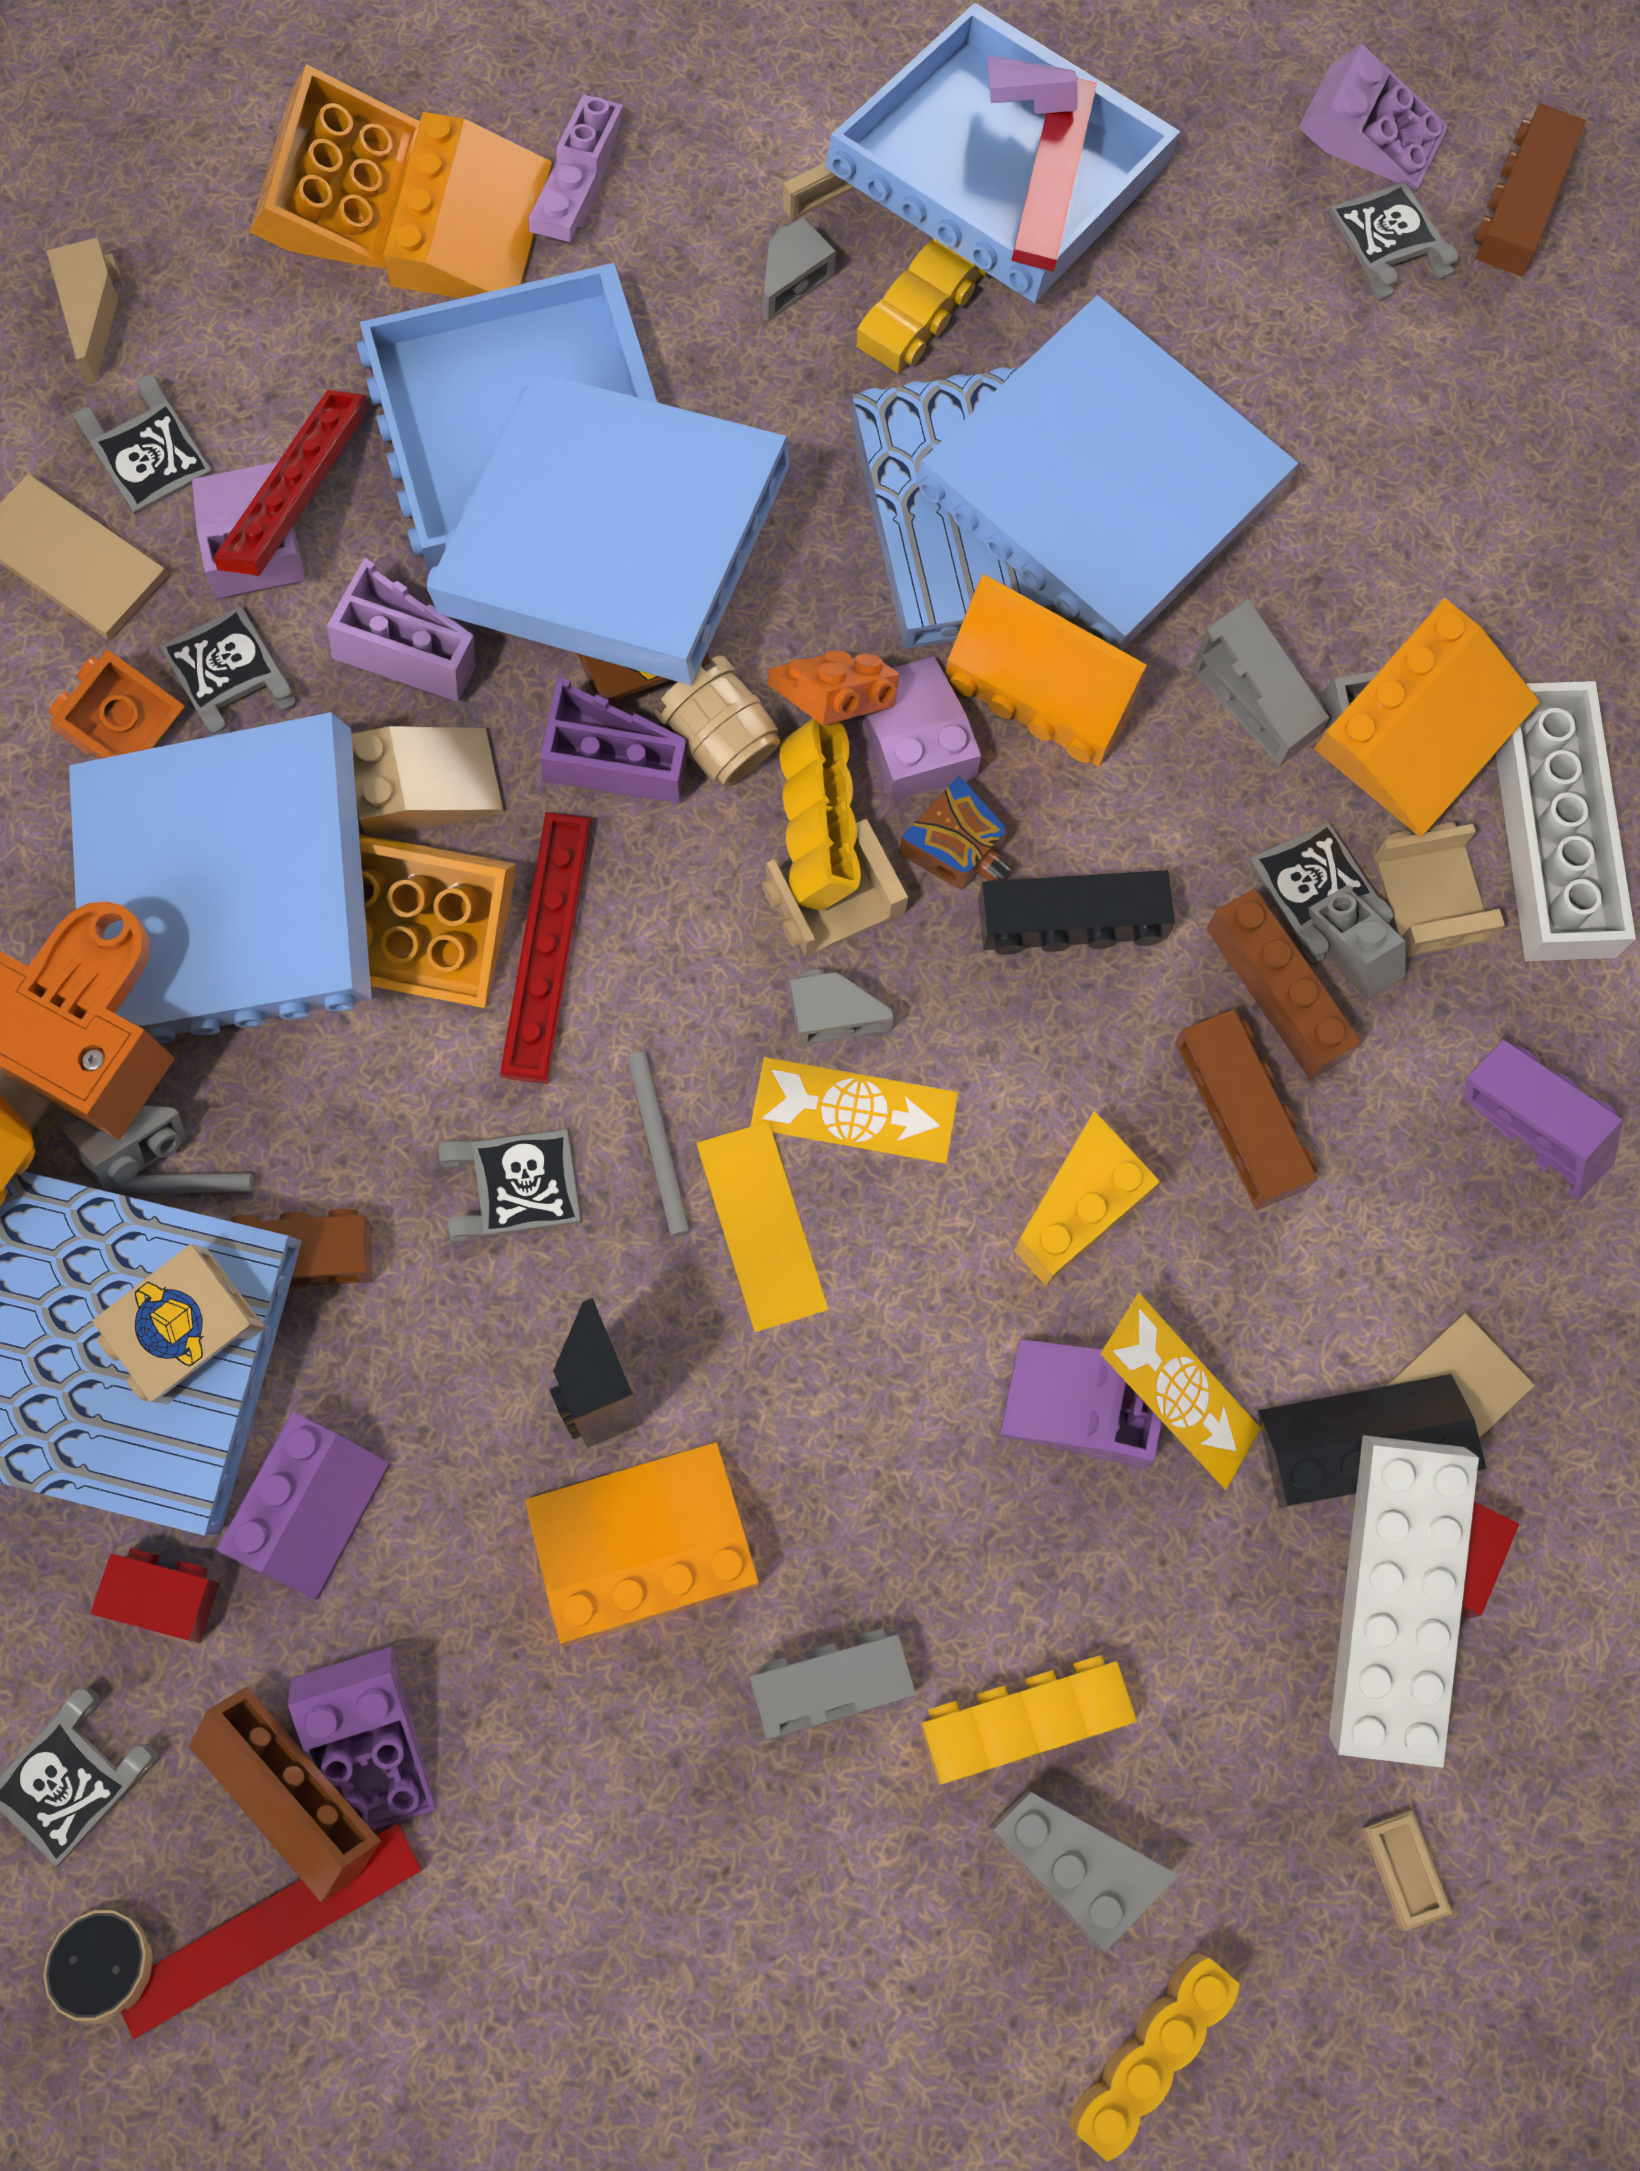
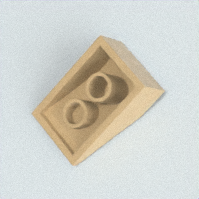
M388 726L351 734L356 803L359 820L366 835L383 838L504 813L486 728Z

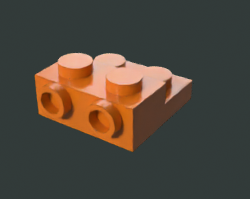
M107 649L99 660L93 655L89 657L76 675V678L81 680V683L71 695L64 690L54 701L48 713L53 716L50 729L88 756L93 754L98 759L154 748L184 710L185 705Z
M831 650L826 652L825 655L809 659H795L790 661L789 664L769 668L767 685L824 726L894 707L900 674L886 665L876 655L864 653L852 659L851 655L844 651Z

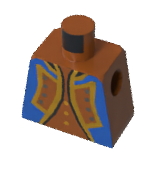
M960 776L948 786L901 837L900 855L960 890H963L977 874H980L987 881L1008 880L1015 869L1013 865L998 854V851L1005 842L1007 834L1005 826Z

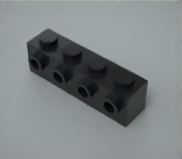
M1168 870L983 881L978 896L983 950H995L997 954L1002 955L1016 954L1024 948L1042 947L1044 951L1057 952L1069 948L1070 945L1088 944L1093 949H1104L1114 946L1117 942L1135 941V944L1139 946H1151L1162 942L1163 939H1167L1175 924Z

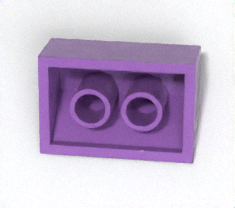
M292 1412L216 1550L317 1600L390 1463L342 1436Z

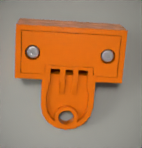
M103 901L88 903L71 911L56 926L29 966L0 951V1074L119 1141L175 1059L148 1032L115 1014L141 977L150 958V938L143 923L128 909L119 904ZM115 921H123V929L117 937L107 940L103 939V933L109 924Z

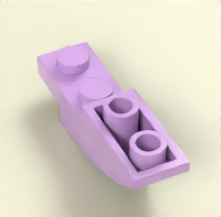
M582 95L556 147V164L529 216V232L570 242L577 227L584 228L612 154L623 114L622 104L606 101L599 97Z

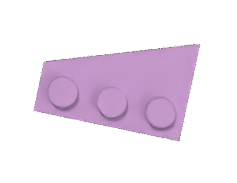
M364 557L327 624L332 659L459 702L476 669L474 635L448 616L437 614L435 607L431 604L425 606L408 594L406 586L399 581L391 582L376 571L375 564Z

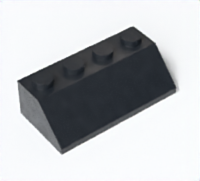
M593 1298L583 1301L553 1370L559 1385L549 1390L559 1415L571 1434L572 1439L574 1440L582 1436L587 1448L636 1428L642 1425L632 1391Z
M1452 1374L1257 1410L1279 1508L1356 1494L1363 1435L1465 1447L1479 1457L1477 1471L1487 1469L1475 1419Z

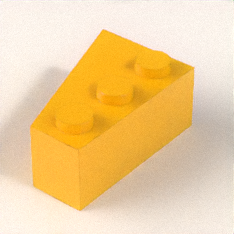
M1095 1111L1089 1118L1014 1249V1252L1045 1286L1050 1284L1151 1196L1160 1183L1156 1176Z

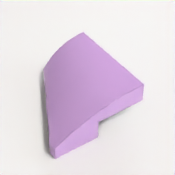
M987 55L991 104L1033 100L1034 114L1077 111V76L1075 70Z

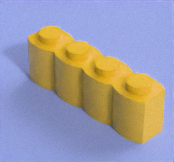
M933 238L920 250L909 268L894 281L883 299L876 303L865 316L857 329L856 347L898 374L908 364L914 366L925 351V342L932 334L939 336L944 331L951 317L950 312L957 304L962 307L968 302L974 292L975 282L981 275L988 277L990 274Z
M812 718L782 741L779 755L781 768L786 778L783 787V804L789 819L786 829V845L793 862L789 872L790 890L798 905L824 911L857 890L861 873L859 860L853 848L857 837L856 821L849 806L853 797V783L846 766L849 758L848 736L843 724L835 722L823 726Z
M1099 1655L1074 1663L1073 1666L1076 1674L1057 1680L1054 1670L1026 1678L1025 1682L1028 1689L1008 1695L1006 1685L976 1694L979 1705L960 1710L957 1701L928 1709L931 1720L920 1723L938 1784L941 1785L1137 1722L1118 1662L1105 1664L1103 1656Z
M1197 1953L1187 1958L1171 1977L1167 1996L1153 2002L1141 2016L1136 2027L1134 2039L1122 2044L1111 2055L1105 2066L1102 2082L1090 2087L1078 2099L1070 2116V2128L1107 2162L1121 2155L1134 2140L1140 2125L1141 2116L1153 2111L1168 2094L1174 2072L1188 2065L1199 2053L1206 2037L1207 2027L1218 2023L1231 2010L1236 2001L1240 1984L1211 1958Z

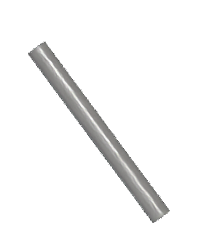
M635 1052L628 1055L627 1058L671 1237L686 1235L690 1231L646 1052Z
M252 1173L136 1175L129 1182L120 1184L109 1192L115 1194L253 1192L254 1177ZM89 1175L56 1176L55 1178L101 1190Z

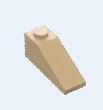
M98 237L46 250L76 360L87 383L97 381L119 299L114 281L121 280L113 253L105 255Z

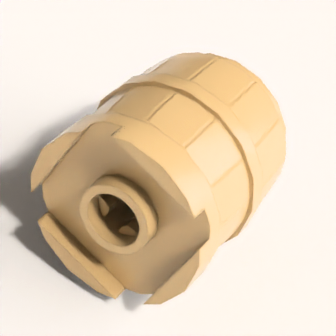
M723 655L711 658L716 666L707 672L700 666L692 686L677 682L661 698L666 708L662 710L655 707L653 712L666 729H671L673 733L686 739V753L691 761H695L715 783L721 782L724 787H728L741 780L767 760L781 742L777 736L779 731L762 707L761 701L736 677V670Z

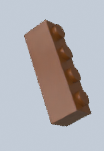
M1541 103L1538 104L1531 120L1523 117L1513 140V143L1520 145L1518 152L1510 150L1500 173L1501 176L1507 177L1505 185L1497 182L1487 205V208L1494 210L1492 217L1484 215L1474 238V241L1481 243L1475 257L1476 260L1523 276L1536 251L1587 120Z
M1254 888L1215 911L1206 930L1309 1080L1311 1081L1349 1058L1362 1041L1258 891Z
M1232 1009L1182 1029L1175 1044L1255 1210H1260L1307 1190L1317 1180L1315 1175L1317 1172L1316 1161L1311 1151L1306 1146H1301L1294 1132L1296 1130L1294 1116L1286 1104L1281 1105L1273 1089L1275 1088V1079L1270 1067L1265 1062L1260 1063L1253 1048L1255 1045L1254 1036L1248 1023L1245 1020L1240 1021L1235 1010Z
M336 1209L329 1211V1217L309 1218V1214L304 1212H286L279 1215V1220L260 1221V1217L255 1215H236L230 1218V1222L302 1240L289 1287L372 1282L371 1224L365 1215H358L357 1210Z
M245 1687L206 1711L189 1744L190 1749L322 1903L360 1876L381 1840L251 1690Z

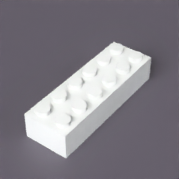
M1596 681L1528 683L1526 685L1540 703L1496 752L1525 961L1616 958L1636 937Z
M1364 1435L1362 1437L1329 1728V1738L1338 1755L1444 1767L1479 1457L1465 1447Z

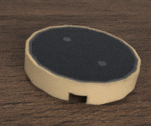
M94 1910L75 1918L57 1935L47 1953L43 1978L47 1997L59 2013L82 2024H103L115 2019L113 2016L119 2014L123 2009L128 2010L139 2000L150 1979L153 1954L151 1945L147 1943L146 1935L143 1933L145 1931L138 1922L114 1910Z

